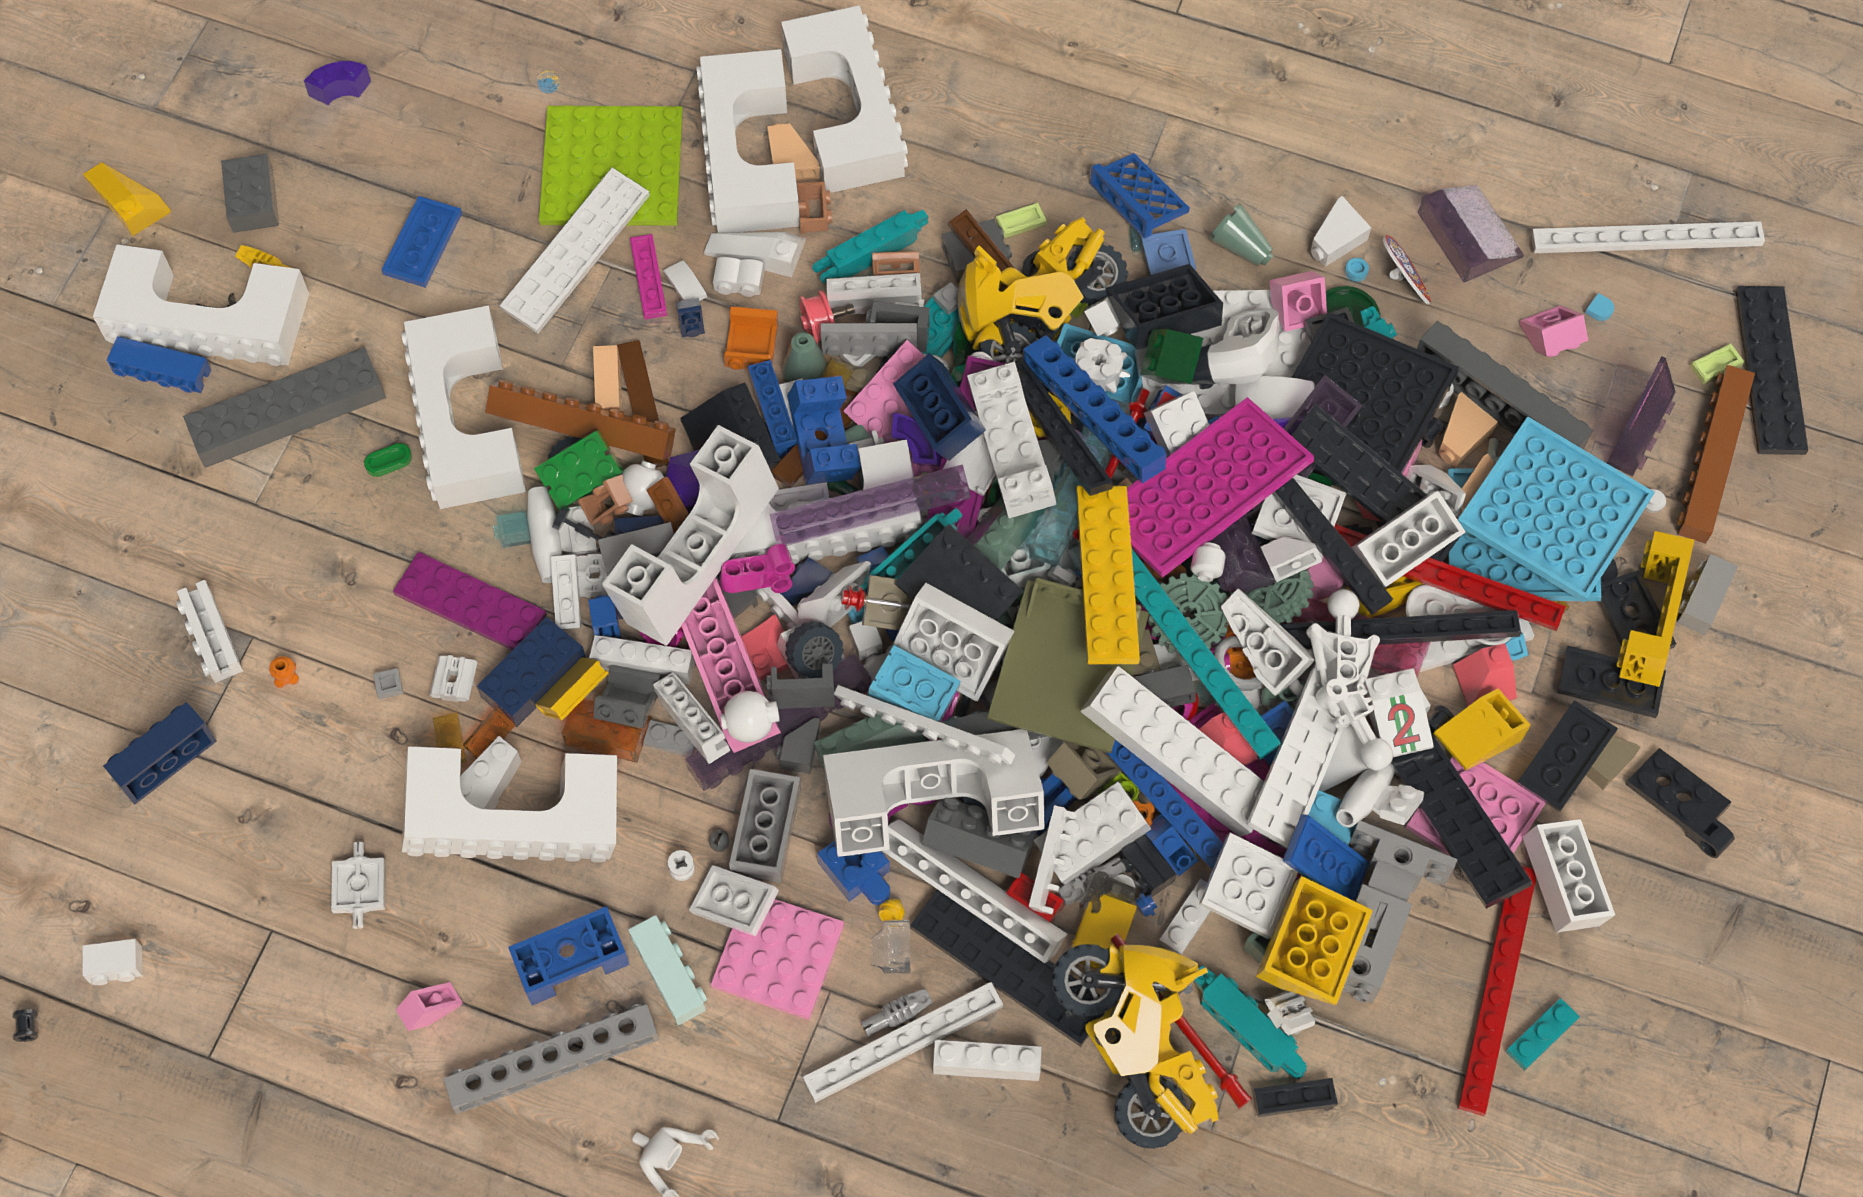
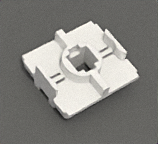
M587 554L588 556L580 555L577 557L580 597L609 596L602 586L608 577L602 554ZM600 573L599 578H591V574Z
M452 655L438 656L429 696L454 702L469 701L472 686L475 683L474 676L478 662L472 659H465V657H453ZM451 675L457 676L455 683L448 682Z
M1286 991L1265 999L1266 1005L1270 1009L1267 1015L1275 1027L1278 1029L1281 1026L1288 1036L1292 1034L1297 1035L1302 1030L1315 1025V1019L1310 1013L1313 1010L1311 1007L1307 1008L1303 1003L1305 998L1303 996L1299 997L1297 993Z

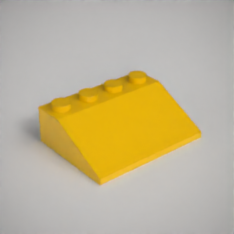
M1301 876L1292 885L1256 977L1278 988L1337 1005L1373 910Z

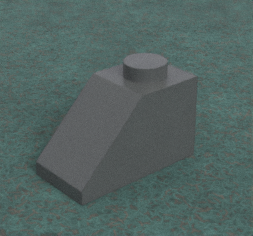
M819 718L810 720L786 735L783 745L779 744L776 759L780 760L781 769L811 774L816 751L814 742L818 741L821 728Z

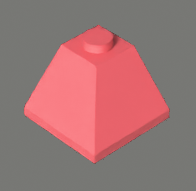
M1505 643L1480 649L1453 664L1452 667L1467 707L1480 697L1498 688L1509 701L1517 698L1514 665Z
M1224 712L1213 717L1198 729L1244 766L1258 759L1256 753Z

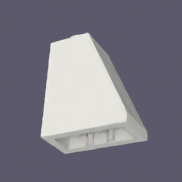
M1343 196L1338 198L1313 239L1311 247L1312 256L1316 261H1320L1324 267L1366 242L1371 231V227Z

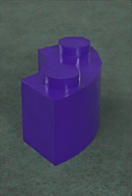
M338 61L315 69L306 77L304 83L309 97L329 105L333 100L342 96L359 98L371 83V79L366 65L353 61Z
M893 413L891 437L899 441L907 440L908 447L912 453L913 463L920 466L940 467L943 456L933 449L916 420L906 415Z

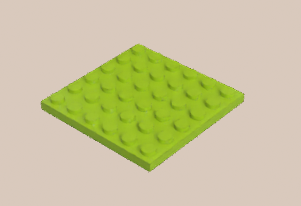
M547 106L539 213L540 225H566L611 168L648 190L650 194L626 226H678L683 106Z

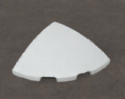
M1261 376L1255 382L1236 384L1235 406L1248 397L1272 419L1297 417L1302 408L1307 409L1313 394L1314 383L1296 378Z
M1352 724L1344 727L1319 787V790L1322 792L1369 769L1362 762L1360 754L1363 744Z

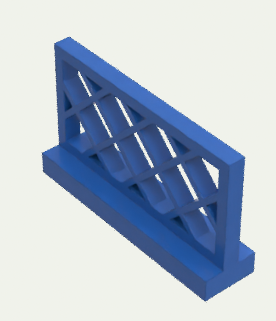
M1135 153L1104 167L1100 164L1092 166L1090 184L1143 238L1151 236L1154 228L1189 213L1190 207ZM1133 162L1138 169L1126 168L1125 166ZM1116 172L1121 173L1119 178L1113 177L1109 173ZM1123 174L1133 175L1137 177L1136 180L1123 178ZM1139 177L1149 178L1152 183L1138 180ZM1121 185L1132 186L1134 191L1125 190ZM1137 188L1149 189L1150 194L1136 191ZM1153 190L1163 192L1166 197L1152 195ZM1136 199L1147 200L1148 205L1140 204ZM1151 201L1164 203V208L1150 206ZM1167 204L1176 205L1179 209H1167L1166 206ZM1149 212L1162 214V216L1155 219Z

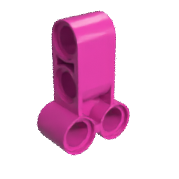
M776 544L770 547L764 555L724 562L721 569L720 587L728 593L771 587L774 593L788 591L792 587L790 574L795 569L788 547L784 544Z

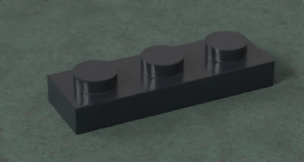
M1333 1078L1255 1088L1253 1090L1258 1117L1336 1107L1338 1104Z

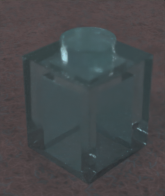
M525 511L496 516L497 525L493 526L495 540H500L502 548L531 544Z

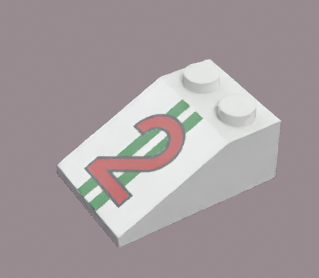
M1414 669L1365 679L1363 685L1367 693L1363 697L1372 699L1368 703L1369 706H1376V709L1369 713L1376 737L1388 742L1392 747L1393 757L1433 748L1422 692Z

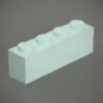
M655 915L628 929L636 949L677 1025L705 1012L704 1002L707 1001L701 987L695 988L691 981L695 979V976L689 965L683 966L680 960L683 954L678 944L670 942L668 936L671 935V932L666 922L662 921L660 923Z

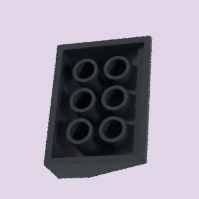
M1190 264L1106 287L1107 296L1122 329L1136 350L1148 347V339L1152 329H1169L1186 334H1194L1222 326L1223 302Z
M745 382L721 391L680 418L694 451L701 449L716 427L720 425L759 445L770 471L781 461Z
M950 524L934 538L895 582V585L913 601L924 584L927 583L995 621L1000 619L1024 591Z

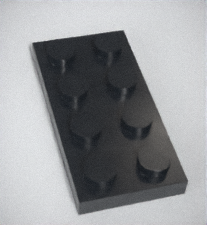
M1567 646L1557 690L1558 694L1652 718L1658 716L1666 670L1663 672L1660 687L1620 678L1621 668L1617 667L1619 658Z
M1574 700L1517 781V784L1561 812L1618 728Z

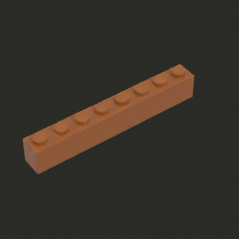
M1727 365L1723 373L1719 372L1716 377L1714 386L1718 387L1717 392L1712 393L1709 401L1712 410L1707 412L1704 420V425L1707 426V429L1702 431L1698 442L1699 445H1702L1701 451H1697L1693 464L1696 465V469L1691 471L1687 482L1688 485H1691L1690 491L1685 492L1682 500V505H1685L1684 512H1680L1676 525L1680 526L1678 531L1680 536L1706 544L1713 533L1755 375L1753 372Z
M499 380L498 383L489 386L485 410L487 414L582 439L595 431H600L609 446L661 460L671 456L676 428L669 427L667 422L646 421L644 416H626L621 410L610 409V411L601 409V405L594 403L584 405L579 403L580 400L576 398H558L556 393L535 392V388L530 386L516 387L513 386V382L507 380Z

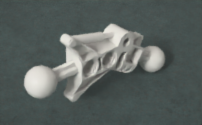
M1341 589L1332 593L1327 604L1330 614L1336 618V634L1327 632L1316 623L1306 630V634L1311 639L1317 671H1320L1323 685L1316 693V700L1321 707L1329 709L1331 715L1334 714L1336 718L1334 726L1336 728H1344L1352 724L1363 744L1360 756L1365 766L1374 771L1383 770L1392 762V747L1387 741L1375 737L1365 716L1376 709V706H1369L1368 703L1372 699L1363 697L1367 693L1363 683L1368 677L1373 655L1380 639L1377 635H1373L1368 639L1351 637V619L1357 614L1360 604L1358 597L1352 591ZM1358 680L1357 685L1352 689L1353 692H1348L1347 688Z

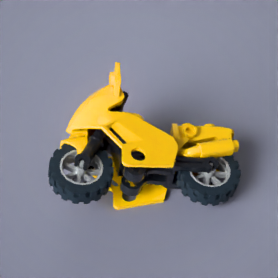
M1083 217L1072 221L1068 226L1062 224L1054 233L1056 237L1052 241L1046 239L1038 248L1040 251L1037 253L1033 263L1039 271L1029 277L1011 267L1000 272L997 262L984 249L978 246L974 252L976 258L967 264L958 289L960 322L968 341L974 344L973 349L988 354L995 362L999 361L1005 364L1017 361L1016 359H1024V354H1019L1021 347L1024 349L1037 341L1036 337L1040 339L1045 335L1054 341L1061 333L1064 324H1068L1072 319L1070 313L1079 303L1083 304L1085 302L1088 303V306H1091L1108 297L1106 287L1127 282V263L1125 260H1122V254L1119 251L1113 250V246L1104 245L1103 236L1105 232L1103 230L1096 229L1094 232L1086 224V220ZM1072 246H1076L1077 249L1071 253L1066 263L1065 258L1067 257L1069 251L1071 250ZM1108 267L1111 274L1104 273V269ZM1102 278L1112 279L1109 286L1105 284ZM1097 282L1101 286L1099 289L1095 288ZM993 351L996 353L999 352L1000 356L994 357Z
M1093 944L1075 946L1064 952L1055 963L1051 976L1052 990L1058 1002L1066 1010L1074 1014L1095 1016L1104 1013L1103 1017L1088 1022L1085 1030L1112 1073L1120 1074V1076H1126L1128 1083L1117 1094L1116 1103L1114 1104V1119L1120 1133L1129 1142L1137 1146L1155 1149L1173 1142L1182 1131L1192 1134L1198 1128L1197 1124L1208 1119L1210 1122L1219 1120L1217 1106L1214 1101L1218 1096L1212 1084L1206 1085L1202 1075L1206 1071L1200 1059L1194 1060L1191 1051L1176 1052L1169 1042L1170 1024L1178 1020L1183 1014L1179 994L1182 992L1190 994L1193 990L1190 983L1195 978L1207 973L1206 967L1199 969L1198 963L1183 955L1152 946L1123 945L1118 950L1112 944L1107 949ZM1085 960V972L1082 973L1074 965ZM1090 960L1097 962L1101 967L1095 972L1090 971ZM1070 970L1080 976V980L1068 982ZM1080 984L1081 990L1076 997L1069 986ZM1089 988L1094 999L1082 1000L1081 998L1085 990ZM1094 988H1105V990L1098 997ZM1158 992H1160L1161 995L1164 996L1162 999H1160ZM1117 1000H1119V1002H1118V1004H1117V1006H1116V1008H1115V1011H1114V1013H1113V1015H1112V1017H1111L1110 1014H1111V1012H1112V1010H1113V1007H1114L1115 1003L1117 1002ZM1107 1030L1112 1032L1111 1041L1105 1040ZM1160 1075L1171 1077L1192 1101L1189 1111L1186 1109V1101L1183 1099L1181 1091L1171 1081L1160 1077ZM1134 1101L1138 1104L1140 1112L1131 1114V1106ZM1144 1116V1121L1139 1129L1134 1124L1132 1118ZM1160 1117L1168 1118L1169 1120L1166 1125L1161 1129L1157 1120ZM1149 1119L1152 1120L1157 1131H1144Z

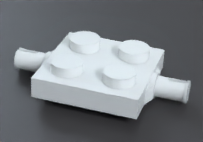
M355 842L353 843L354 857L342 861H332L331 911L333 914H353L352 928L358 929L359 927L361 929L364 927L363 913L385 910L386 861L384 858L365 857L364 843L359 842L358 845Z

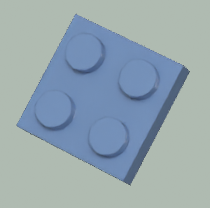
M1186 229L1156 233L1146 238L1141 236L1140 242L1149 275L1190 264L1196 270Z

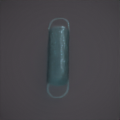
M1132 227L1130 229L1132 251L1139 252L1141 251L1140 235Z

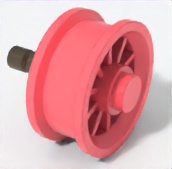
M818 291L817 296L807 299L804 296L799 297L802 327L808 334L813 336L817 345L818 342L822 341L821 323H835L834 319L855 313L853 304L831 310L823 291Z

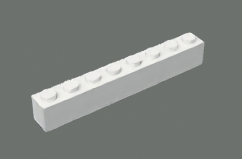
M898 819L888 825L890 850L883 851L884 853L1042 962L1046 963L1056 955L1067 933L1008 896L1007 892L953 855L922 845L924 835L902 820Z

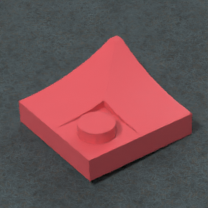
M776 614L755 629L741 636L759 681L766 679L767 675H771V667H776L777 673L789 668L777 646L780 634L784 630Z

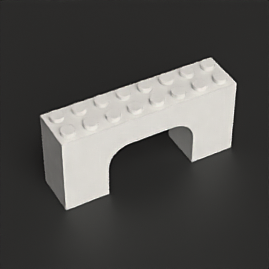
M860 5L781 22L783 50L793 85L822 78L839 79L849 87L858 116L853 121L813 131L814 156L819 162L821 181H825V190H830V193L905 177L904 168L908 167L905 155L908 154L905 140L901 141V126L894 119L896 117L895 106L889 103V99H891L888 85L884 86V71L882 67H878L877 63L880 62L877 49L873 50V35L871 31H867L866 27L869 26L867 15L862 14Z
M781 49L700 57L701 66L696 67L712 226L717 225L718 233L800 227L794 162L752 165L745 162L739 156L736 145L737 127L745 119L753 116L787 113Z
M116 245L93 314V318L106 341L114 344L117 337H122L184 353H199L206 357L214 355L228 360H233L234 358L243 359L250 363L265 362L273 366L289 365L309 297V292L300 269L254 263L243 297L232 306L212 308L166 301L174 274L163 251Z
M489 306L404 322L405 331L401 332L407 351L405 352V358L410 369L408 376L413 387L412 399L417 410L415 416L418 428L420 427L421 434H419V440L424 451L422 457L424 467L428 473L426 481L428 489L431 491L432 500L438 502L440 509L526 492L519 452L512 428L478 435H468L458 431L454 423L450 400L454 385L468 376L503 369L496 330Z
M720 425L716 427L690 463L700 484L699 496L694 508L664 550L656 558L631 544L602 584L629 626L666 646L718 575L723 563L728 561L779 489L759 445Z
M907 440L859 448L864 488L861 495L849 505L797 515H784L772 508L770 500L728 560L764 555L773 545L784 544L788 547L795 565L799 561L807 560L808 557L817 561L821 560L824 556H844L852 551L866 552L874 547L883 546L884 548H889L896 543L906 542L923 526Z
M1020 729L976 735L1006 746L1015 754L1012 764L1003 761L1001 764H996L988 760L984 754L980 753L979 756H974L966 752L965 747L958 746L956 749L945 744L944 740L823 755L826 793L838 857L890 850L887 813L896 806L914 802L952 797L974 798L985 806L993 836L1044 829V791L1027 730Z
M408 747L405 763L402 852L410 856L434 853V856L437 857L460 854L463 858L487 855V858L490 859L513 856L517 860L539 857L540 860L544 861L565 858L566 861L571 862L579 861L580 858L591 859L592 862H605L606 859L611 858L616 846L617 755L565 753L560 769V801L549 810H491L472 806L461 793V749Z

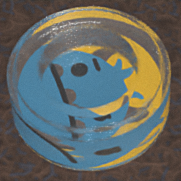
M546 70L538 75L537 84L540 91L553 93L558 90L560 80L556 72Z

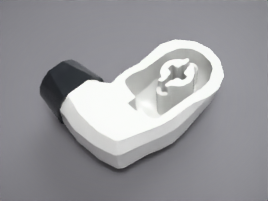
M1260 308L1245 311L1232 317L1227 322V330L1222 341L1214 345L1209 344L1201 347L1191 385H1199V389L1204 390L1211 388L1216 382L1248 384L1258 381L1266 371L1270 361L1278 353L1279 312L1275 309Z

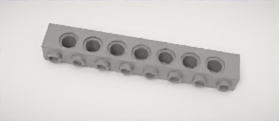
M635 1004L628 1007L626 1012L618 1015L616 1013L605 1015L601 1018V1021L593 1024L591 1022L580 1024L576 1027V1030L569 1033L564 1031L558 1032L547 1041L531 1042L525 1046V1049L517 1052L509 1050L502 1053L500 1058L490 1061L486 1059L477 1062L473 1068L454 1070L443 1080L452 1108L456 1114L658 1041L659 1038L647 1004ZM631 1024L634 1028L630 1033L624 1034L620 1032L622 1026ZM601 1033L609 1035L608 1039L603 1043L595 1041L596 1037ZM580 1042L583 1044V1048L580 1051H570L574 1043ZM549 1052L558 1053L557 1058L551 1062L545 1061V1056ZM523 1062H532V1066L529 1070H519V1067ZM498 1071H507L504 1079H494V1075ZM481 1080V1085L477 1089H468L471 1081Z

